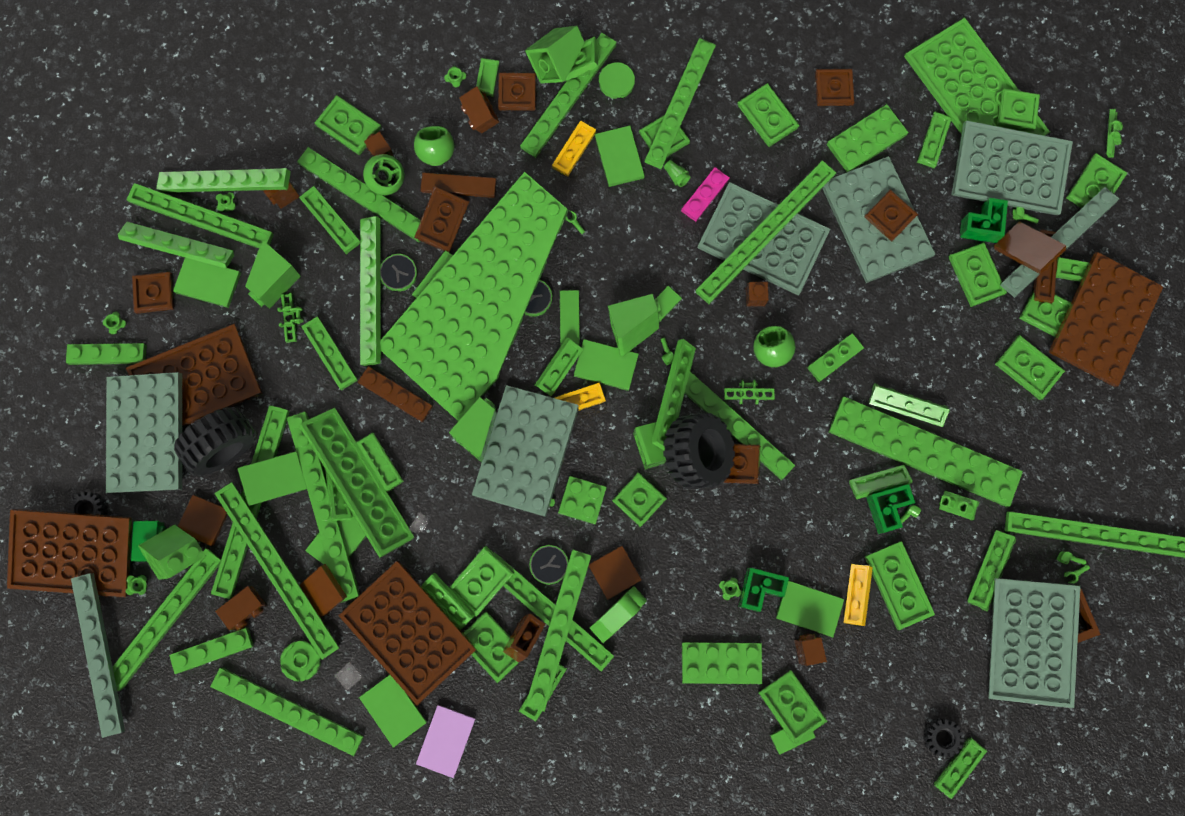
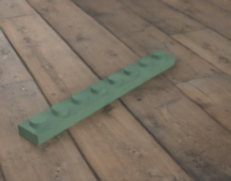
M1104 187L1051 238L1065 244L1066 249H1068L1116 204L1119 198ZM1021 265L1000 286L1015 298L1040 274Z
M94 573L71 578L101 735L104 738L125 732L95 577Z

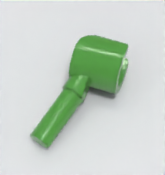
M1016 207V209H1013V218L1015 220L1025 219L1036 224L1038 223L1039 219L1024 214V208Z
M569 210L572 213V218L568 219L566 216L565 220L572 223L583 234L585 231L576 220V213Z
M662 338L661 342L666 354L661 357L664 363L669 365L672 363L674 355L668 348L666 339Z
M910 505L905 515L900 518L901 523L909 518L910 515L916 518L920 514L921 509L916 505Z
M1062 551L1057 557V560L1063 564H1068L1070 560L1086 564V560L1077 558L1070 552Z
M1085 565L1074 572L1068 571L1064 574V577L1072 574L1073 580L1068 583L1074 584L1078 581V576L1090 569V567Z

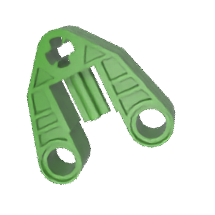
M633 586L590 629L604 643L647 602V599Z

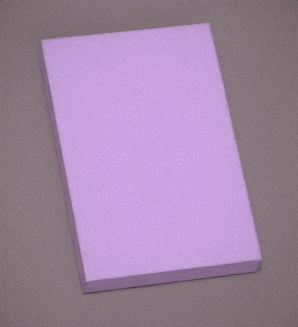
M437 705L416 764L454 778L476 718Z

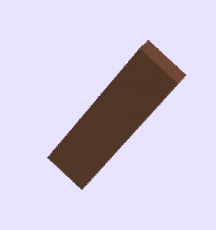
M422 173L421 192L432 193L433 188L436 186L454 195L495 198L496 178Z
M1047 230L1039 231L1049 237H1052L1056 233ZM1057 259L1034 280V301L1048 302L1050 304L1054 302Z

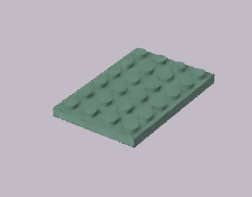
M965 121L963 123L952 195L984 202L989 198L1008 200V206L1022 207L1026 210L1060 215L1073 141Z
M889 156L834 177L822 188L866 283L935 255L917 216L892 242L864 217L889 190H892L914 210Z
M729 182L697 248L725 261L775 210L778 204ZM797 214L743 270L799 296L830 229Z
M182 373L107 377L106 493L182 490V462L174 451L175 441L182 433Z
M506 385L472 496L546 517L580 406Z
M995 578L988 688L989 699L1074 708L1080 586Z

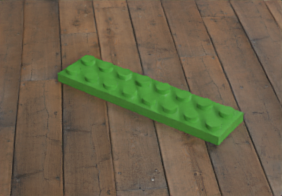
M335 408L330 409L301 423V430L379 558L413 540L412 532Z

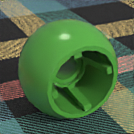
M430 126L421 129L416 134L414 150L417 157L425 164L432 166L442 165L452 157L455 144L451 133L446 128Z
M379 154L367 161L363 170V178L365 184L372 192L379 195H391L402 186L404 170L401 163L395 157L388 154ZM383 163L390 166L393 171H391L388 167L383 166ZM376 164L378 169L372 174L373 167ZM382 171L386 174L385 181L379 179L378 172ZM392 175H395V181L391 185L388 182L391 180Z
M779 326L767 327L761 330L754 340V354L765 366H783L792 359L795 353V340L792 334L785 328Z

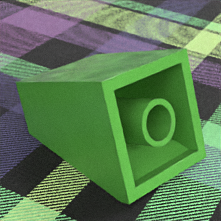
M570 26L554 28L527 48L525 52L540 83L564 82L585 42L578 27Z
M263 241L245 287L250 291L248 295L261 307L265 304L270 309L281 298V294H284L301 276L290 263Z
M653 294L608 306L610 323L620 356L627 354L659 329V321H661L659 311H661L659 301L654 300Z
M481 397L477 399L449 432L455 441L480 462L485 457L497 416L495 405L487 398L483 400Z
M656 422L636 427L633 432L645 470L665 464L666 462L663 450L651 443Z
M176 525L138 545L158 580L171 578L206 557L196 539Z

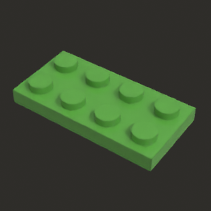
M886 104L828 141L827 146L845 171L850 172L907 136L908 131Z
M902 541L865 556L868 566L873 567L872 575L897 630L935 615Z
M682 642V683L762 684V643Z

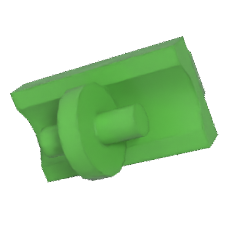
M945 491L941 498L939 509L974 520L976 509L980 502Z

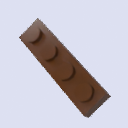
M367 367L358 381L363 387L422 423L433 408L429 403L370 367Z

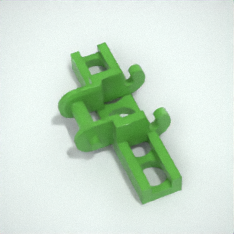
M1110 109L1106 153L1108 158L1114 157L1115 145H1120L1122 142L1120 132L1118 131L1122 130L1123 124L1117 121L1116 109Z
M292 293L281 294L282 309L277 308L278 312H283L284 324L279 323V327H284L286 343L297 342L295 323L300 324L304 322L303 319H300L302 308H299V306L294 308ZM286 297H289V303H285ZM292 315L293 319L286 321V317ZM289 333H292L293 339L291 340L288 339Z
M741 380V383H739L741 388L724 389V400H739V404H742V399H756L755 404H758L759 400H774V389L756 388L758 384L755 380H753V383H744ZM746 391H752L753 396L747 397ZM727 392H734V396L728 397ZM758 392H762V397H759ZM765 392H772V396L766 397Z

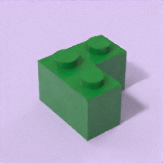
M989 198L981 206V214L968 213L961 220L960 238L997 243L1005 236L1008 200Z
M909 484L866 497L878 534L902 528L897 508L915 503Z
M747 568L738 607L761 612L765 593L777 597H785L789 577Z

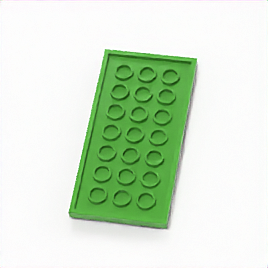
M965 18L912 49L904 56L947 116L951 117V121L961 135L965 121L1042 136L1050 133L1038 115L1034 131L997 125L1001 91L1004 88L1019 91V89Z

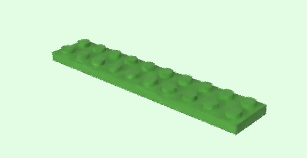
M842 397L829 429L831 434L1005 507H1010L1023 472L846 397Z

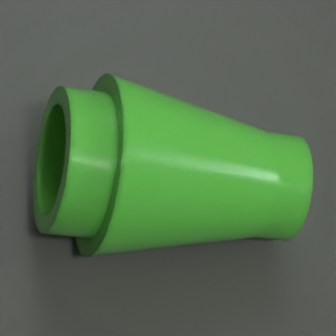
M669 160L664 165V169L675 185L683 187L690 180L689 172L672 160Z

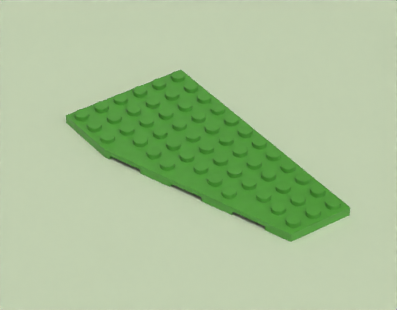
M525 172L380 340L381 351L458 421L479 397L482 398L498 379L531 296L545 268L552 246L568 213V209Z

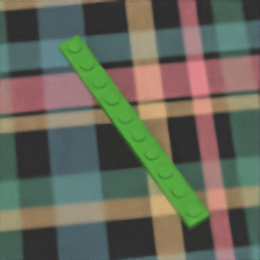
M821 161L695 292L710 304L835 176L836 172L824 161Z
M269 405L251 464L276 457L289 410ZM243 489V492H242V495H241V496L243 497V499H244L245 502L247 503V499H246V496H245V493H244V489ZM262 502L249 506L256 519ZM234 523L232 524L211 591L212 595L227 599L233 597L248 549L247 543Z
M303 412L288 417L287 421L330 571L347 595V598L342 601L345 602L359 597L360 593L339 522L331 521L327 480L322 462L300 428L301 423L309 420L308 414Z
M231 482L215 493L216 497L320 658L324 659L340 647L234 483Z
M1006 512L1005 532L1185 558V537Z

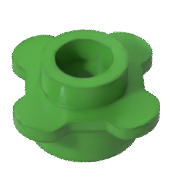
M451 67L444 79L457 88L460 86L461 81L466 79V74L457 67Z
M229 192L225 195L218 194L216 196L218 211L223 212L235 209L236 205L233 200L235 195Z
M113 312L106 316L103 320V325L109 329V333L116 334L117 330L126 326V321L120 318L118 312Z
M144 575L139 577L128 576L126 580L128 582L126 593L128 595L133 593L145 594L147 578Z
M731 578L727 582H720L719 587L723 591L722 597L725 600L741 595L736 578Z

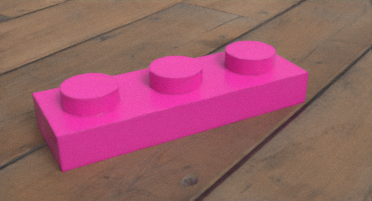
M714 168L684 205L681 212L696 222L729 181V177L717 168Z

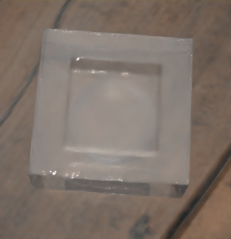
M418 513L409 530L416 534H419L420 531L423 532L428 525L426 521L428 517Z
M349 662L334 675L347 691L364 677L352 662Z

